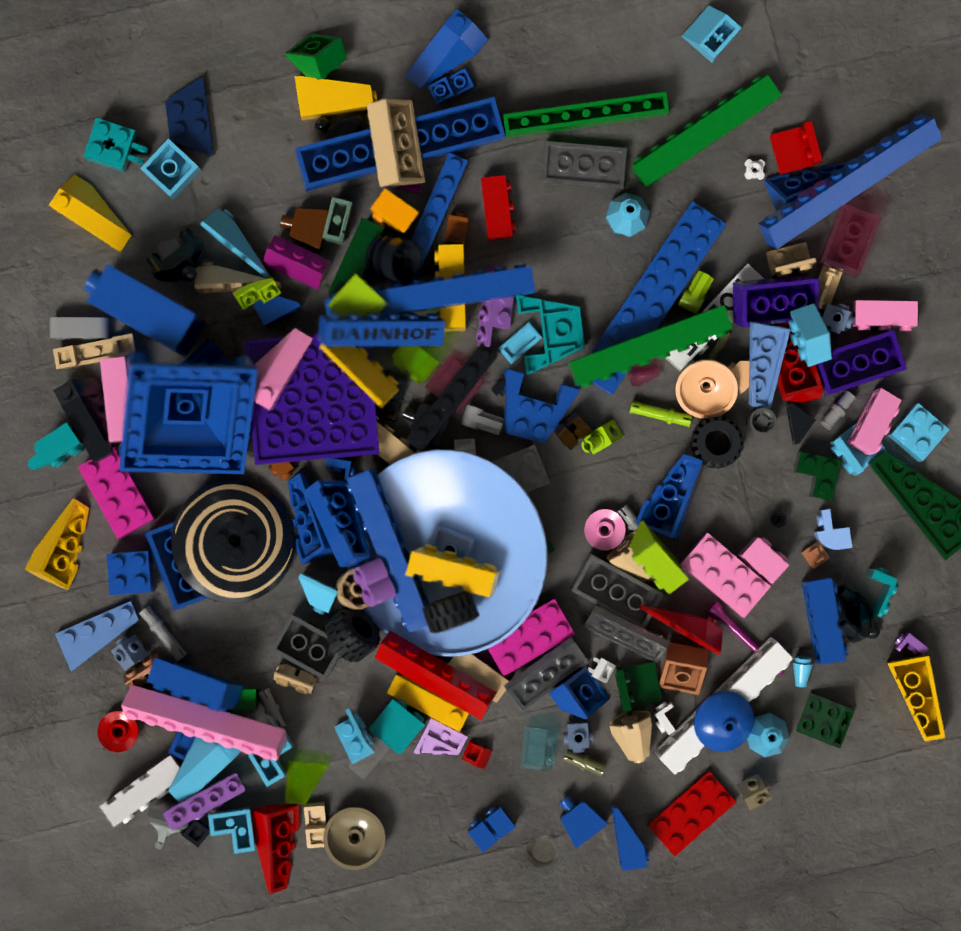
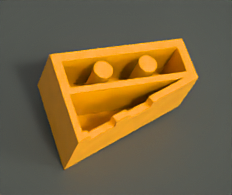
M387 189L382 191L370 208L374 223L403 233L419 213Z

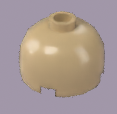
M354 569L344 572L337 580L335 587L338 592L336 596L344 607L352 610H361L369 607V605L363 601L362 588L355 582L353 577Z

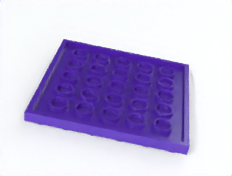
M318 334L307 335L313 338L274 409L271 411L255 401L253 402L251 426L255 465L380 454L375 401L320 348L322 343L318 341ZM285 337L244 341L245 356L250 357L253 363L256 364ZM361 346L369 354L366 358L371 362L370 346Z

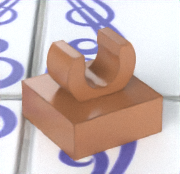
M819 541L801 552L811 569H815L830 558Z

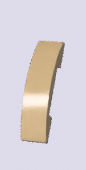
M133 333L112 337L111 339L53 349L56 369L100 363V359L127 357L136 352Z

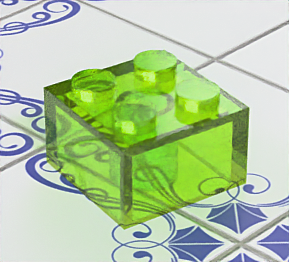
M399 346L392 355L394 366L402 372L407 370L410 373L409 378L418 385L421 382L426 385L440 367V363L419 346Z

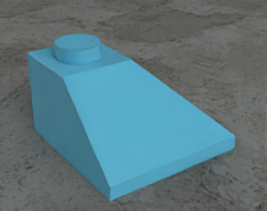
M300 573L298 578L309 604L314 606L312 610L322 615L325 612L330 613L337 599L338 591L336 588L305 573Z

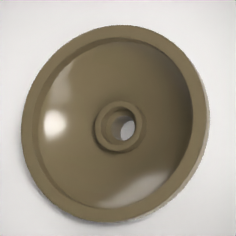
M360 807L345 808L334 814L328 821L323 835L324 847L329 858L338 866L349 870L364 869L376 862L383 852L386 841L385 830L379 818L371 811ZM357 833L359 839L353 840L351 835Z

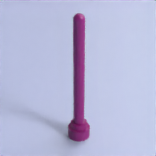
M715 601L707 609L706 614L711 618L714 617L716 620L719 619L755 653L760 646L724 613L723 606L718 601ZM784 670L780 671L778 675H782Z

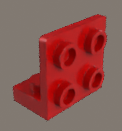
M812 121L803 123L801 127L769 136L779 174L819 165L822 162Z

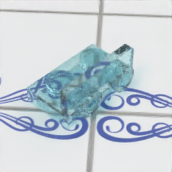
M524 726L520 768L540 771L552 769L555 760L553 749L557 739L555 729Z

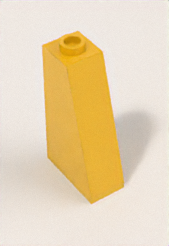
M294 76L302 121L365 111L368 104L377 102L376 90L372 91L371 85Z

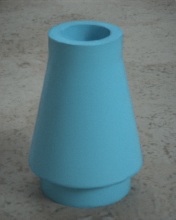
M795 656V661H793L795 686L807 687L813 666L811 657Z

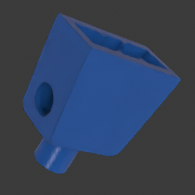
M568 795L559 802L565 810L560 819L576 849L608 825L583 799L575 804Z

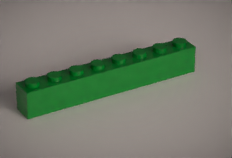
M769 75L764 78L762 76L757 77L751 82L752 86L747 89L743 87L735 92L734 95L736 97L730 101L726 98L717 105L718 109L713 112L708 110L701 115L702 120L696 124L692 121L684 127V132L679 135L676 132L666 139L668 142L663 146L658 144L650 150V155L645 158L642 155L634 160L631 171L644 190L780 99L782 94Z
M660 92L503 114L505 137L509 139L667 117L669 107L667 93Z
M721 305L569 361L567 364L575 386L581 385L582 388L593 385V380L598 378L604 381L612 378V373L620 371V374L631 371V366L639 364L641 367L652 363V358L658 357L660 360L671 356L670 352L676 349L679 353L690 349L689 345L695 342L697 345L709 342L708 338L716 335V338L728 335L727 331L733 329L725 305Z

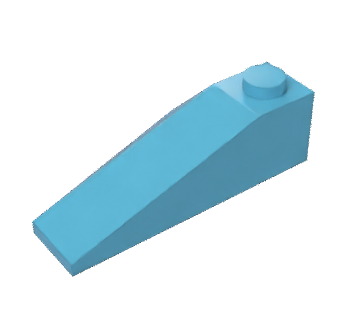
M217 208L202 221L200 225L209 234L266 279L271 278L235 221L232 220L235 217L226 209L222 212Z
M195 737L168 792L179 803L195 795L224 769L241 750L233 747L226 748L219 743H209L202 738Z

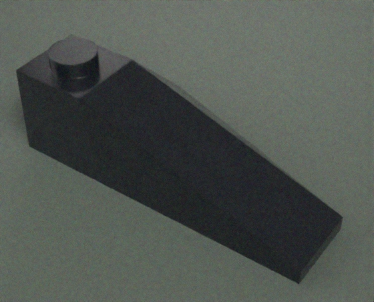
M94 377L70 380L53 390L94 464L112 455L113 450L108 436L104 392L98 379Z

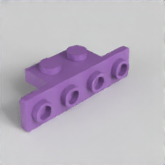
M499 265L486 266L485 273L494 272L493 269L499 268ZM514 297L481 302V310L478 315L479 328L476 334L477 347L481 344L485 347H490L492 328L510 329Z
M233 773L164 811L163 816L170 829L174 831L192 820L200 819L206 812L220 808L224 802L243 793L245 788L237 773Z

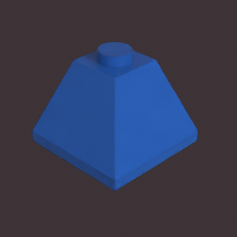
M584 666L549 692L560 710L583 719H587L610 699L596 678L592 677V673L588 671L587 666Z

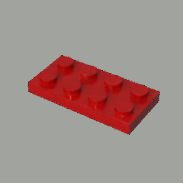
M707 771L651 820L647 826L675 857L737 802L711 772Z

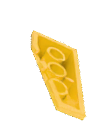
M75 174L59 188L49 203L51 208L120 253L132 237L94 187Z
M72 499L33 551L25 570L40 579L69 590L78 570L76 562L78 552L81 553L82 549L80 541L82 534L85 532L89 507L76 499Z

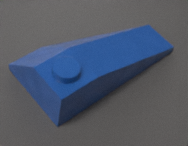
M456 9L405 77L422 89L466 60L476 56L487 43L488 38L469 18Z

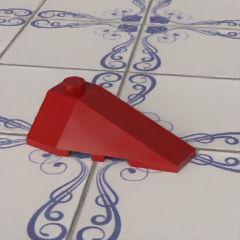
M779 323L780 327L790 329L789 323ZM789 334L777 381L782 399L804 403L822 398L823 387L816 365L808 367L805 360L800 359L798 354L799 348L797 345H793Z
M269 804L252 809V831L269 894H273L287 889L292 865L290 862L291 851L295 850L296 843H293L295 831L299 830L300 825L299 804Z

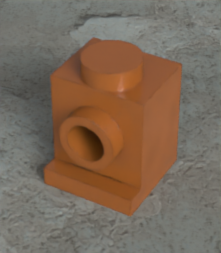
M291 462L273 463L268 466L275 477L279 475L283 481L293 475L292 471L295 469Z

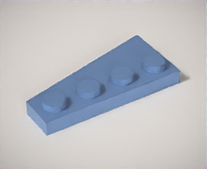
M132 601L55 634L71 672L140 620Z

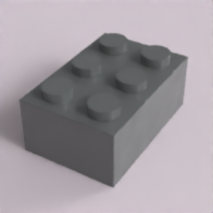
M293 613L288 618L271 649L276 654L323 680H327L339 658V655L330 646L331 644L328 642L324 630Z

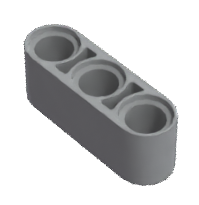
M51 317L50 339H109V318Z

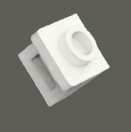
M664 701L655 708L657 711L653 714L658 719L656 725L662 733L666 731L670 735L676 730L664 713L673 708L674 705L671 702L666 703Z

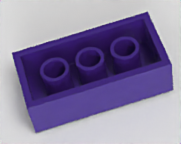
M809 274L733 282V323L741 327H750V321L769 325L789 323L791 311L811 304L815 305L819 313V278Z
M894 330L831 350L832 359L816 364L825 396L907 369Z

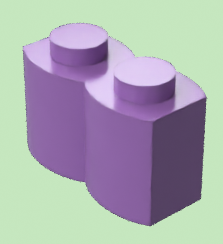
M377 558L354 569V580L361 586L363 601L370 607L396 596L395 588L388 577L386 567L381 558Z

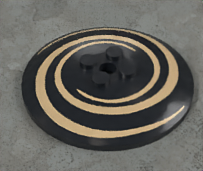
M223 480L201 488L183 504L173 524L171 548L179 573L195 591L218 602L243 603L267 594L284 578L294 556L295 532L286 508L270 491L248 481ZM231 535H237L240 538L238 546H232L229 543Z

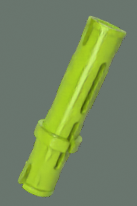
M632 400L629 412L666 421L670 425L674 423L690 427L692 415L674 411L675 409L673 408L670 410L634 400Z

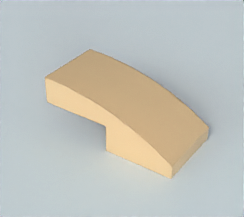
M325 802L304 804L307 848L324 847L323 835L327 825Z

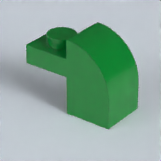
M243 688L236 710L228 709L231 710L230 714L241 716V710H257L258 688Z

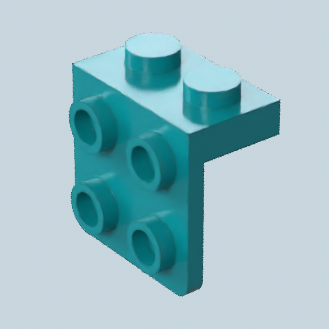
M875 566L874 569L868 568L865 576L884 584L872 611L873 615L882 617L883 614H887L890 608L888 601L891 595H895L899 585L896 584L898 579L889 576L890 571Z
M393 698L371 725L370 732L397 754H402L426 723L423 721L425 718L417 711L412 713L407 709L409 705L400 698L398 700Z

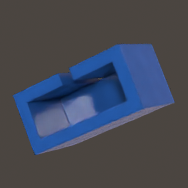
M501 805L498 808L495 806L491 807L485 812L487 815L481 821L477 818L469 825L468 834L482 852L494 845L497 839L503 838L516 828V825Z

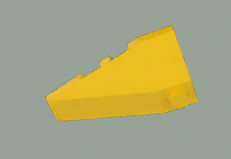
M395 675L387 691V694L397 699H402L409 706L459 732L469 715L466 711L403 675Z

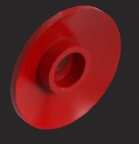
M123 711L108 713L101 719L97 728V736L101 745L105 749L116 753L129 750L136 743L139 735L136 720H131L124 716ZM121 728L123 730L122 735H117L115 730Z

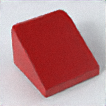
M469 741L462 760L478 768L485 769L492 750Z

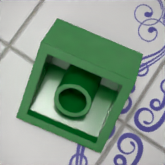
M311 33L285 52L286 57L306 77L318 80L326 78L327 74L340 67V64L347 60L341 37Z

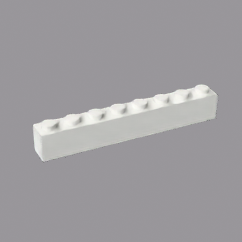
M770 637L714 693L732 691L740 694L750 702L759 696L760 691L766 685L774 681L775 676L780 671L785 670L789 666L793 658L776 640ZM695 712L653 752L675 775L682 771L693 757L698 756L704 747L694 731Z

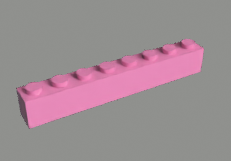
M131 685L121 705L124 716L131 720L138 719L151 726L158 725L168 731L182 732L188 737H199L206 742H216L226 748L240 749L246 754H257L267 760L274 759L278 761L287 741L285 729L220 710L215 711L203 705Z

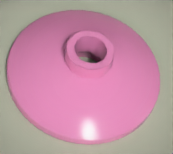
M602 509L588 517L584 532L587 541L594 548L611 550L623 541L626 528L619 514L612 510ZM607 526L608 533L603 534L601 532V527Z

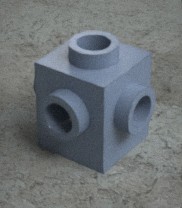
M838 303L837 306L827 304L822 320L825 325L830 326L828 330L840 334L841 331L847 332L848 328H852L855 317H853L854 312L849 311V306ZM840 315V316H841V320L838 322V319H837V318H838V316Z
M136 635L128 639L126 636L115 642L117 646L111 650L115 660L119 662L124 671L149 655Z
M566 723L567 732H563L564 745L568 744V749H573V753L585 752V748H589V743H593L592 730H588V723ZM578 734L582 736L580 740L574 739Z

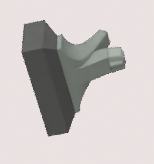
M151 808L148 810L147 817L150 820V824L156 828L158 833V840L155 842L156 849L163 850L165 847L164 842L168 836L180 832L188 826V823L172 831L163 816V812Z

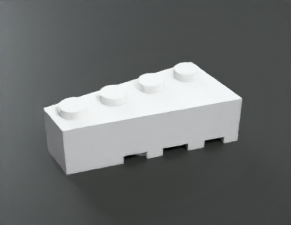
M170 755L99 807L114 827L122 821L126 824L135 817L133 815L138 809L141 812L152 805L149 802L154 797H157L159 800L168 793L166 789L171 786L182 765L175 756Z

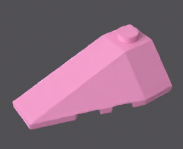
M293 329L254 364L257 365L258 369L254 401L271 411L274 409L313 338L297 329Z

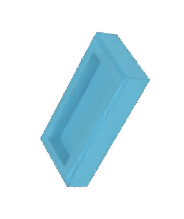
M528 322L501 345L498 350L512 364L541 340L542 336Z

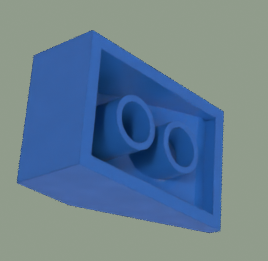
M615 803L611 804L619 862L622 871L647 868V862L650 861L647 846L643 845Z

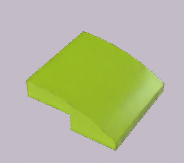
M355 274L327 306L333 312L340 314V316H348V313L367 316L368 313L379 314L387 303Z

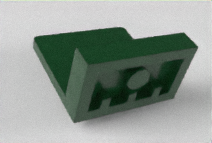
M654 662L614 670L623 712L662 702Z
M810 693L796 731L831 746L841 748L855 710Z

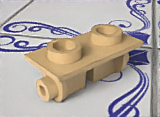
M824 265L819 275V308L825 310L827 304L832 302L843 272Z
M284 663L283 665L278 664L273 678L277 684L284 687L291 686L302 694H312L313 687L317 681L313 674L300 670L299 675L295 676L297 668Z

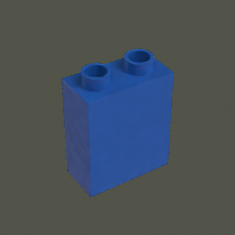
M108 264L103 272L96 268L84 286V290L90 293L87 302L185 358L206 323L196 314Z

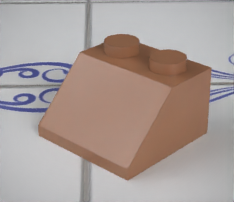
M670 642L664 655L659 681L660 688L699 695L707 670L709 650Z

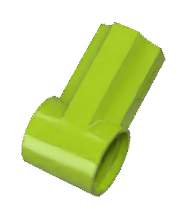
M698 271L678 305L696 315L714 279L710 275Z

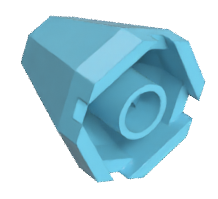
M625 192L610 201L606 220L614 233L632 237L646 228L650 211L642 197Z
M769 712L760 716H754L753 729L747 740L751 750L763 757L782 753L790 737L786 722ZM770 734L773 736L772 739H768Z

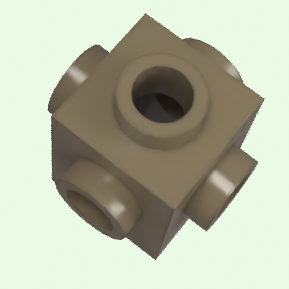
M758 773L736 785L749 810L764 805L767 801L771 800L768 792L771 790V787L766 779H761Z

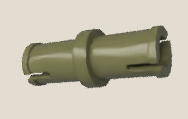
M570 749L567 750L563 760L580 767L582 771L585 769L602 776L606 766L605 763L603 764L589 758V755L583 756L579 753H573Z

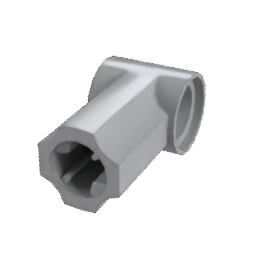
M466 405L460 424L499 436L504 418Z

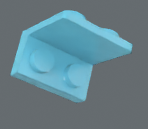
M348 707L345 710L349 719L334 728L351 763L354 764L375 753L372 748L375 743L370 734L363 729L366 725L362 717H359L356 711L352 712Z

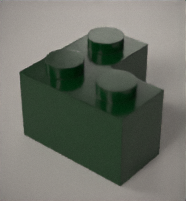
M798 452L793 473L813 477L809 497L833 501L841 460Z

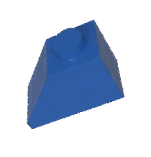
M279 296L274 297L265 304L261 299L253 304L265 327L302 308L299 302Z

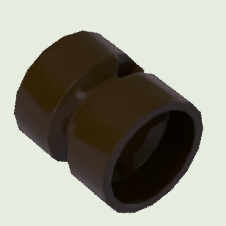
M576 412L566 419V424H561L554 430L557 437L570 451L579 444V439H585L592 433L589 426Z

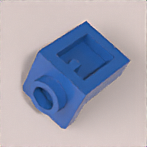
M333 458L326 459L325 466H329L330 471L342 472V469H346L344 481H347V478L354 475L355 466H352V461Z

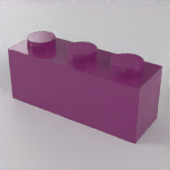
M275 235L266 249L262 264L318 290L326 277L331 261Z

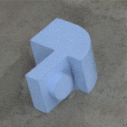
M830 509L820 510V515H817L818 527L822 528V531L814 532L816 540L823 547L831 550L852 548L850 528L833 529Z

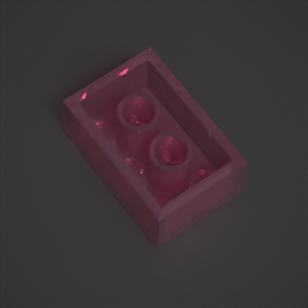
M846 204L839 207L818 264L833 268L854 278L860 276L881 217Z

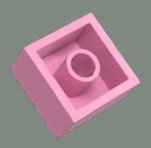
M754 537L737 556L765 582L773 584L789 566L786 563L788 559L781 552H774L770 548L772 544L764 537Z

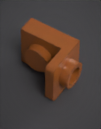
M453 213V215L448 216L445 242L465 245L469 218H465V214Z

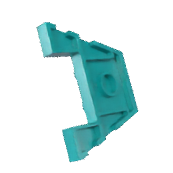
M522 295L516 296L518 314L540 312L545 354L524 356L526 375H530L585 348L580 307L524 297Z

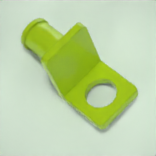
M611 420L587 436L582 442V449L586 453L596 454L624 436L615 420ZM610 427L615 430L616 436L611 434Z

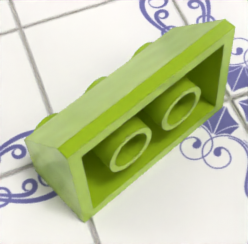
M641 521L630 544V548L634 553L631 557L637 565L642 564L644 566L642 569L649 578L652 576L655 578L653 581L660 590L664 588L670 594L689 579L672 552L644 521Z

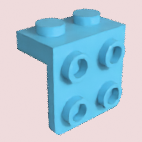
M856 424L830 442L832 452L837 458L840 457L843 460L845 470L849 474H853V476L863 472L869 466L868 463L881 452L886 451L882 445L877 453L867 456L848 445L847 441Z

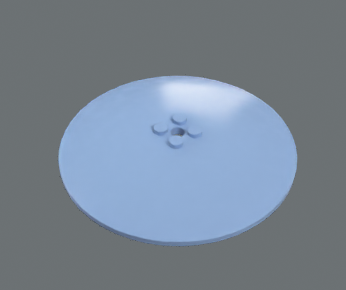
M425 451L408 456L387 467L378 477L410 556L412 551L426 544L437 547V550L444 552L446 547L450 545L454 547L457 554L456 557L463 559L464 557H470L481 565L484 563L496 566L495 569L501 572L494 595L486 597L472 593L479 617L467 624L441 633H430L428 626L409 633L408 629L402 624V614L394 604V597L378 605L364 608L365 612L386 634L392 631L436 656L453 657L469 655L488 649L503 641L526 620L533 610L542 591L546 576V536L542 521L532 500L522 486L501 467L482 457L462 451ZM365 530L364 533L370 558L359 566L378 558L377 553L371 547L370 535ZM347 567L348 571L351 570V569L357 568V567ZM418 574L429 603L463 592L460 585L457 588L444 586L441 580L425 581L423 580V575Z

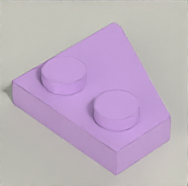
M431 717L413 753L459 755L468 735Z

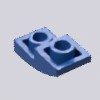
M464 68L449 77L438 80L429 85L428 88L436 105L475 88V84L468 70Z

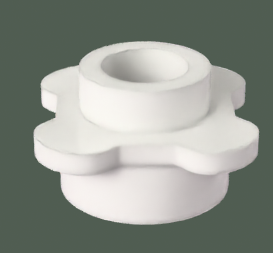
M761 159L758 161L746 160L745 178L748 180L751 178L762 180L765 177L763 172L765 162Z

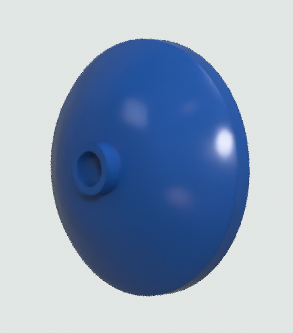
M732 691L713 693L698 706L694 715V731L698 740L710 750L717 752L734 750L748 739L753 729L754 713L752 707L738 693ZM728 723H731V726L729 728H726V725Z

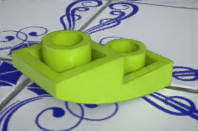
M273 278L253 282L233 292L243 310L260 299L265 304L281 294Z

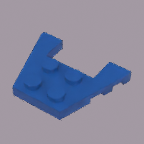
M505 368V432L545 444L580 390L560 384L555 404L519 395L524 374Z

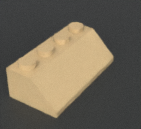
M384 99L368 104V118L380 187H398L424 183L425 177L412 100Z

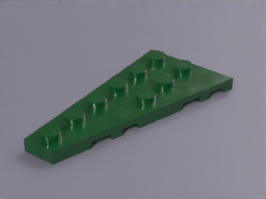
M886 451L881 452L868 463L870 468L944 560H947L961 549L960 499L914 471Z

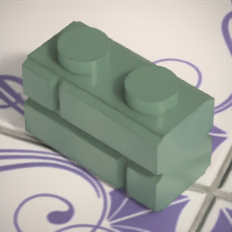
M332 197L322 236L323 240L344 245L350 214L353 209L352 202Z

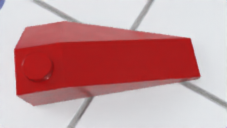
M640 605L639 608L713 653L721 654L723 629L717 626L718 621L709 616L705 619L695 614Z

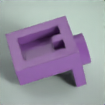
M908 632L905 634L901 633L894 641L896 644L894 649L899 652L906 643L909 644L907 648L915 655L918 652L924 655L929 649Z

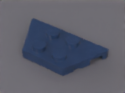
M201 77L165 101L169 138L176 145L184 146L208 156H214L204 78Z

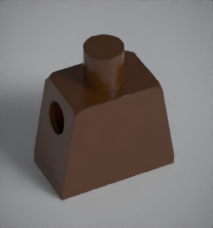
M296 208L294 217L282 215L280 227L291 229L289 234L291 239L321 251L324 242L322 236L329 211Z

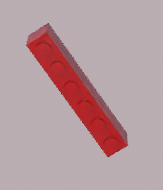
M389 631L375 656V659L479 720L483 719L497 694L494 690L392 631Z

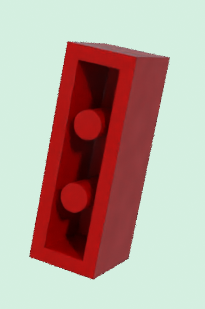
M506 175L481 178L488 241L512 239V233H516L515 221H511L510 213H514L513 201L508 200V193L511 192L510 180H506Z

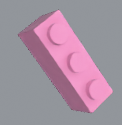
M856 300L853 302V317H855V321L852 327H858L859 331H870L871 327H879V331H891V328H899V331H912V328L918 326V301Z
M882 388L873 390L847 444L867 456L877 453L882 447L881 441L884 435L891 429L890 423L900 411L899 405L902 400Z

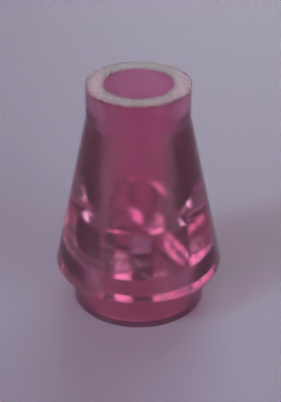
M657 365L633 367L631 371H628L629 381L633 387H640L660 376Z

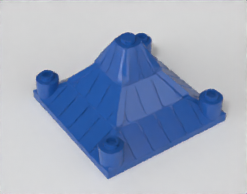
M141 352L130 354L127 358L128 376L122 441L119 446V471L244 474L258 371L257 365H254L253 360L248 356H240L234 360L232 366L148 363V358L145 354Z

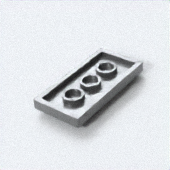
M545 141L542 183L623 190L627 148Z
M596 605L583 625L584 629L656 664L670 644L663 636L653 634L643 626L634 625L628 622L626 618L616 616L610 613L608 609Z
M570 637L518 676L512 678L504 687L522 711H524L589 664V661L572 637Z

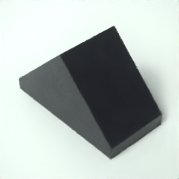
M793 403L786 405L792 444L797 445L800 444L816 419Z

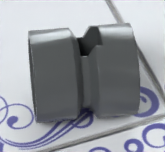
M759 408L749 414L747 427L755 435H766L774 430L777 419L770 409Z

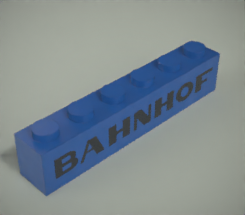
M328 313V316H320L318 341L324 346H443L445 321L438 317V314L427 313L426 316H419L415 313H407V316H400L396 313H388L387 316H380L377 313H368L367 316H360L357 313H348V316Z

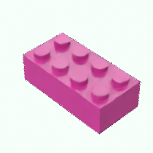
M112 447V455L96 464L90 459L78 466V469L117 539H122L157 518L132 473L119 471V450L117 447Z
M553 598L531 611L526 620L511 635L488 648L501 673L505 676L574 636L575 633Z

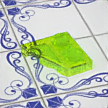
M288 761L284 803L306 804L323 773L327 770L328 764Z

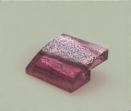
M450 355L425 388L439 398L464 365ZM479 380L457 408L456 413H461L485 383L484 381Z

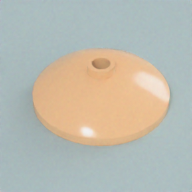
M699 360L691 363L683 369L676 382V397L680 406L688 414L702 419L717 417L726 413L735 403L738 394L737 380L733 372L726 365L715 360ZM709 382L710 385L706 387L703 386V383Z

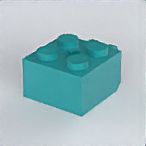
M96 118L83 157L87 161L126 172L129 161L141 165L144 163L142 158L131 155L133 149L147 153L148 148L135 143L138 136L135 130ZM113 142L115 146L108 149L107 145Z
M66 422L35 443L34 450L37 454L27 462L30 469L38 470L45 466L59 468L67 463L66 459L72 455L75 457L84 451V445L72 424Z

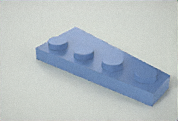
M750 321L749 405L771 409L791 329Z

